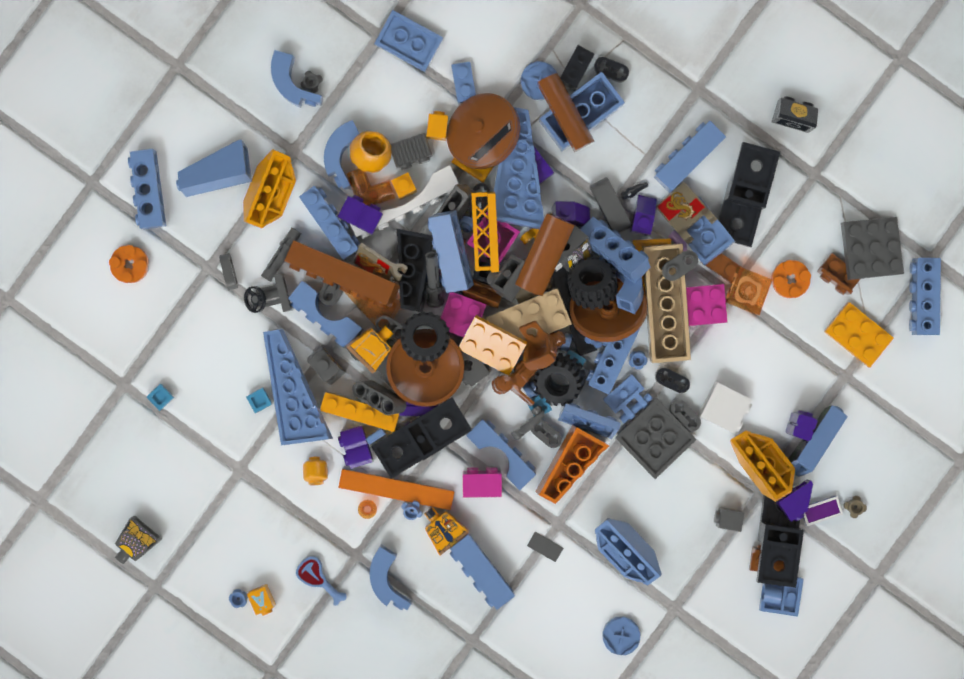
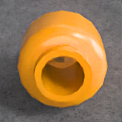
M318 456L309 457V461L303 463L304 481L312 486L324 484V481L328 479L327 462L320 460Z

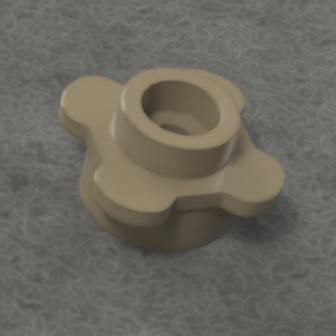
M853 496L851 501L844 503V508L850 512L851 518H857L858 515L867 510V506L861 502L859 496Z

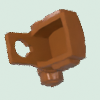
M532 321L519 327L520 332L527 341L523 353V363L526 368L534 371L548 367L556 361L557 349L566 343L565 335L561 331L548 334L537 321ZM528 328H536L537 335L529 334L526 330Z
M523 360L514 366V372L509 376H497L492 381V389L495 393L500 395L511 390L529 406L534 405L535 402L525 395L521 389L537 370L530 371L524 365Z

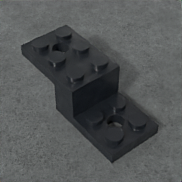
M746 142L741 143L732 180L728 182L718 219L734 239V244L752 247L761 210L765 209L780 151ZM753 161L760 162V171L752 170L751 163ZM734 219L742 221L741 229L737 230L733 227L732 222Z
M453 397L375 443L371 448L392 479L421 460L427 459L471 432L472 428ZM448 418L451 420L452 425L449 429L441 427L440 421L442 419ZM395 447L403 450V455L400 458H395L392 455V450Z
M763 495L757 539L761 542L756 582L796 588L804 530L799 527L800 520L796 522L788 520L783 511L777 508V502ZM781 560L784 563V567L777 571L774 569V563Z

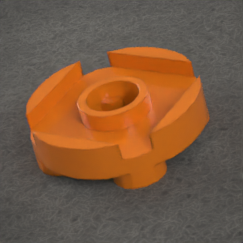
M132 245L121 246L114 251L109 259L111 273L121 282L137 283L147 275L149 259L141 248ZM126 260L134 261L132 269L125 267Z
M787 260L778 264L771 275L775 292L784 298H797L803 295L810 286L811 273L803 263L796 260ZM793 274L796 281L795 283L788 284L786 277Z

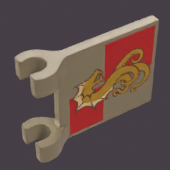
M685 182L681 183L656 206V209L688 245L694 239L687 230L702 216H705L711 224L717 220L715 215Z
M363 243L359 245L353 262L361 269L399 285L402 277L398 271L405 273L408 269L404 264L390 262Z

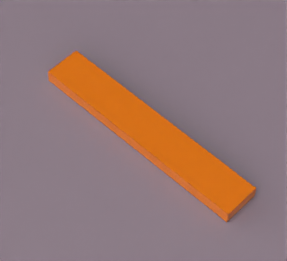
M342 469L338 486L341 489L411 503L418 501L421 505L451 510L455 492Z

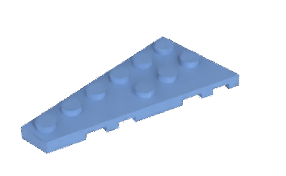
M514 107L520 120V135L511 154L498 164L493 190L496 195V217L499 222L540 230L544 221L543 205L532 141L529 110Z
M278 329L263 332L281 446L333 439L284 330Z

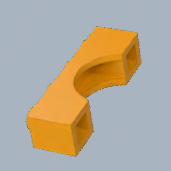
M328 391L324 394L320 408L322 412L395 432L399 420V414L385 415L366 403Z

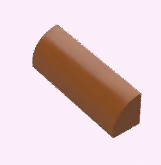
M558 73L538 81L537 85L574 153L595 142Z
M547 213L515 285L543 296L575 225L558 216Z

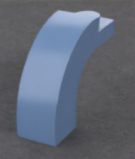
M274 50L271 61V75L281 95L288 102L300 108L303 101L308 106L316 107V104L321 106L323 102L321 95L301 90L293 84L291 73L295 57L291 54Z
M353 120L341 125L333 132L324 150L326 172L329 177L336 174L337 176L334 177L337 186L339 188L342 187L344 190L351 188V185L342 168V155L350 146L352 140L359 135Z
M615 269L616 277L624 283L616 295L617 306L635 314L643 300L642 277L634 284Z
M381 544L370 566L372 589L384 605L387 606L392 600L394 602L393 605L398 609L403 610L404 608L408 610L412 600L396 591L388 579V570L397 554Z

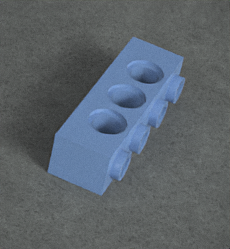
M154 149L131 151L130 157H128V166L130 169L132 168L133 176H130L132 188L135 189L133 204L135 207L137 206L138 212L135 215L136 224L143 230L166 227L157 151ZM147 166V174L141 176L140 168ZM145 185H149L150 192L144 195L142 188ZM152 204V212L146 214L145 206Z
M592 217L580 229L589 237L591 250L602 259L607 260L608 263L610 262L615 269L634 284L651 268L648 255L642 250L640 252L636 250L629 240L624 241L616 230L611 231L603 220L598 221Z

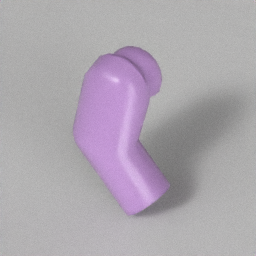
M673 230L668 238L675 244H683V251L687 250V243Z

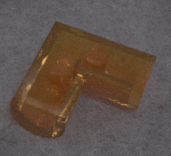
M357 169L347 173L353 194L362 198L365 205H378L395 199L390 180L371 186L367 172Z

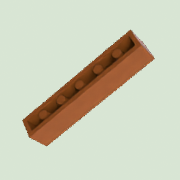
M294 240L284 260L290 264L289 268L300 272V269L307 271L306 275L314 279L317 276L324 278L323 283L333 286L334 283L340 285V290L349 294L351 291L358 293L356 297L365 301L368 298L375 300L373 304L384 308L385 305L392 307L400 289L399 285Z

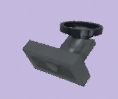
M284 273L274 274L276 285L265 288L258 286L247 288L244 294V303L250 312L258 313L263 311L265 307L281 304L283 312L293 311L290 305L291 302L288 299L289 294ZM248 294L251 295V302H252V304H253V309H252L251 306L249 305V302H248Z

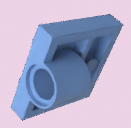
M801 577L797 578L796 588L763 583L759 611L798 617L804 579Z

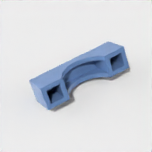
M304 281L298 285L288 298L292 302L290 305L298 312L303 310L307 314L305 317L313 324L315 322L321 325L320 330L328 336L330 333L336 337L334 341L343 348L364 331L361 326L349 317L337 321L325 318L319 309V293Z
M482 418L466 436L479 449L496 447L506 454L509 460V469L506 477L520 491L536 476L534 472L536 468L529 460L525 463L521 458L523 454L516 447L512 449L507 444L509 440L502 433L498 435L494 431L496 427L489 419L485 421Z

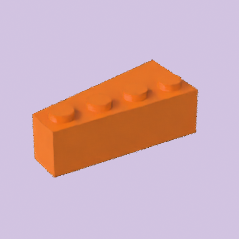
M572 425L535 492L556 504L609 445Z

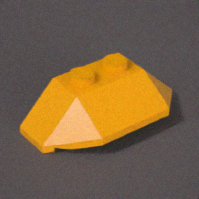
M272 149L257 165L252 182L243 200L244 222L262 229L282 217L296 182L289 156Z
M746 430L730 440L739 464L763 495L776 502L792 492L795 467L772 438Z

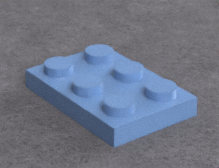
M392 10L374 44L426 72L443 41V37Z
M702 216L687 230L694 239L689 244V247L697 254L704 266L735 243L718 219L711 224L705 216Z
M572 403L569 405L565 404L558 418V421L610 439L615 436L621 425L613 417L600 416L596 411H586Z

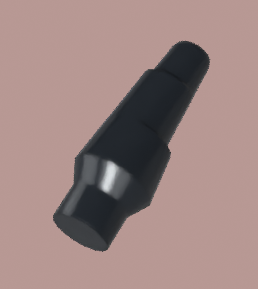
M644 182L627 188L625 192L621 193L623 200L633 198L638 192L647 188L648 183Z

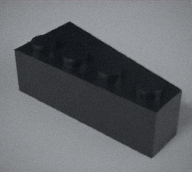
M396 229L399 264H404L408 267L405 273L398 271L402 275L399 283L400 308L423 312L427 294L426 285L428 284L425 255L428 252H435L432 245L433 236Z

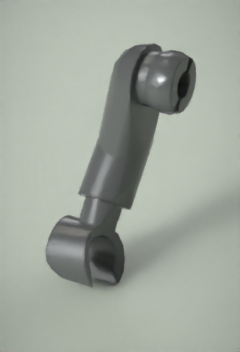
M540 405L531 410L535 415L534 417L522 424L519 430L510 433L515 440L523 437L544 417L545 412Z

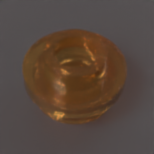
M363 500L358 506V513L364 519L374 517L377 512V506L372 500ZM370 506L371 511L365 512L364 507Z

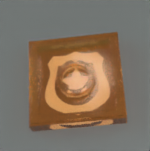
M737 266L725 299L726 303L752 314L760 315L772 279Z

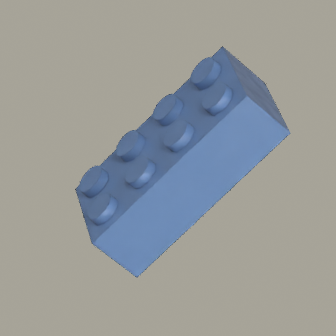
M602 72L570 95L589 131L620 109L625 103ZM550 110L539 119V122L562 152L570 144Z

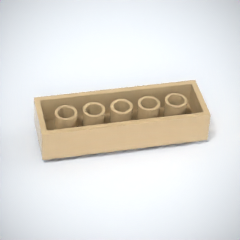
M683 244L641 246L642 251L648 255V261L651 266L644 274V288L648 306L647 329L650 361L652 363L691 360L685 275L675 281H669L662 275L663 265L683 252ZM672 267L669 269V274L674 275L676 270Z

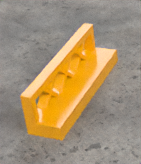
M495 191L471 193L475 271L491 270V272H499ZM487 196L488 204L481 210L476 205V197ZM476 209L480 211V213L477 216ZM482 214L488 219V225L484 229L477 225V219ZM477 228L481 231L478 236H477ZM482 234L489 238V244L484 249L478 244V238ZM478 248L482 250V252L479 255ZM483 253L490 258V266H479V258Z

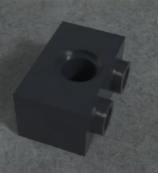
M577 45L560 77L564 86L576 91L595 53Z

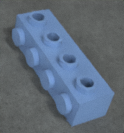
M711 121L707 124L702 122L695 129L698 133L693 138L689 135L681 143L684 147L680 151L675 149L668 156L670 161L666 165L661 163L654 170L657 173L654 178L669 193L726 138Z
M313 186L300 195L299 198L340 257L346 261L355 255L360 242L355 235L350 236L347 232L349 229L348 225L344 220L340 221L336 216L338 211L332 203L330 205L325 200L327 195L322 188L317 189L316 186Z
M454 210L434 214L428 218V228L432 232L433 248L438 254V268L441 269L442 285L446 293L468 290L474 283L457 212Z
M914 258L909 267L912 274V281L909 285L910 293H912V300L909 303L912 320L909 321V330L912 331V335H940L941 258Z
M640 328L622 340L602 343L605 347L602 353L598 352L594 360L596 366L594 370L590 369L586 377L587 385L608 395L610 394Z
M469 533L450 548L451 552L449 554L455 562L460 561L463 565L462 571L467 577L471 576L475 581L473 583L474 587L479 593L483 591L486 595L485 601L491 608L494 606L498 610L515 597V592Z

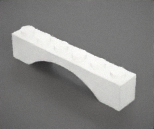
M449 165L433 173L423 191L410 202L394 209L381 210L380 212L383 213V216L376 229L381 231L389 227L390 222L394 220L400 222L407 218L406 214L412 211L416 214L424 210V205L428 203L434 205L441 201V197L448 196L455 185H459L451 166ZM351 225L357 238L365 239L371 236V234Z

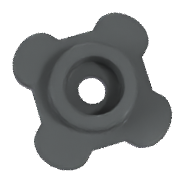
M306 71L300 85L303 89L307 88L312 93H316L323 78L321 75H315L311 71Z

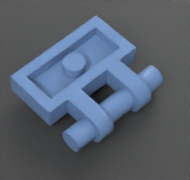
M631 374L603 400L615 414L622 409L624 414L619 419L626 423L629 419L632 420L640 409L646 408L648 406L647 403L653 398L649 393L643 398L639 395L644 390V387ZM635 398L637 403L629 409L626 405Z

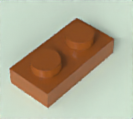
M722 253L705 265L731 284L734 283L743 270V267Z
M473 280L474 285L468 290H463L462 296L498 309L502 297L491 286Z

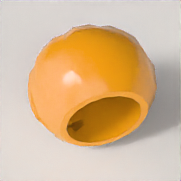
M363 131L350 144L351 161L358 169L364 172H380L391 160V144L380 132Z

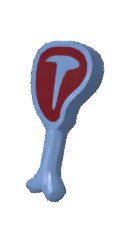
M307 557L298 565L296 576L301 582L311 587L324 588L333 597L334 606H337L340 601L346 600V593L338 592L329 584L322 573V563L317 557Z

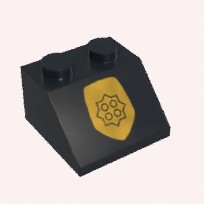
M784 96V98H780L777 101L772 123L809 133L817 126L818 108L813 107L814 104L798 103L795 102L794 98Z

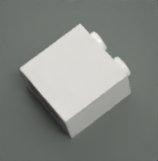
M714 382L698 416L735 434L736 431H740L743 425L742 419L744 415H747L751 410L752 404L750 403L752 399L718 382Z

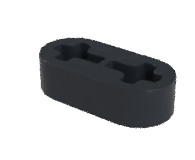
M600 57L594 63V71L597 74L602 72L607 79L621 83L629 76L627 66L609 58ZM603 61L606 63L605 66L611 69L600 71V67L597 64H601ZM623 69L625 76H621V78H618L617 73L612 71Z
M478 183L473 188L476 192L480 187H484V191L490 192L489 187L484 183ZM487 196L482 197V200H478L479 197H476V205L478 202L481 203V209L483 210L488 204ZM472 205L470 206V214H471V216H472ZM482 214L477 220L482 219L484 215Z
M660 368L655 372L656 382L675 392L685 393L690 388V381L686 377L670 369ZM664 371H666V375L672 378L671 381L664 379L663 382H661V377L659 376V373H664ZM683 379L686 387L679 390L678 385L673 382L674 380L681 381Z

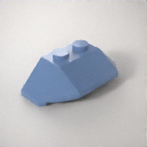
M608 518L595 529L598 550L625 578L642 582L648 586L662 575L655 551L629 523Z

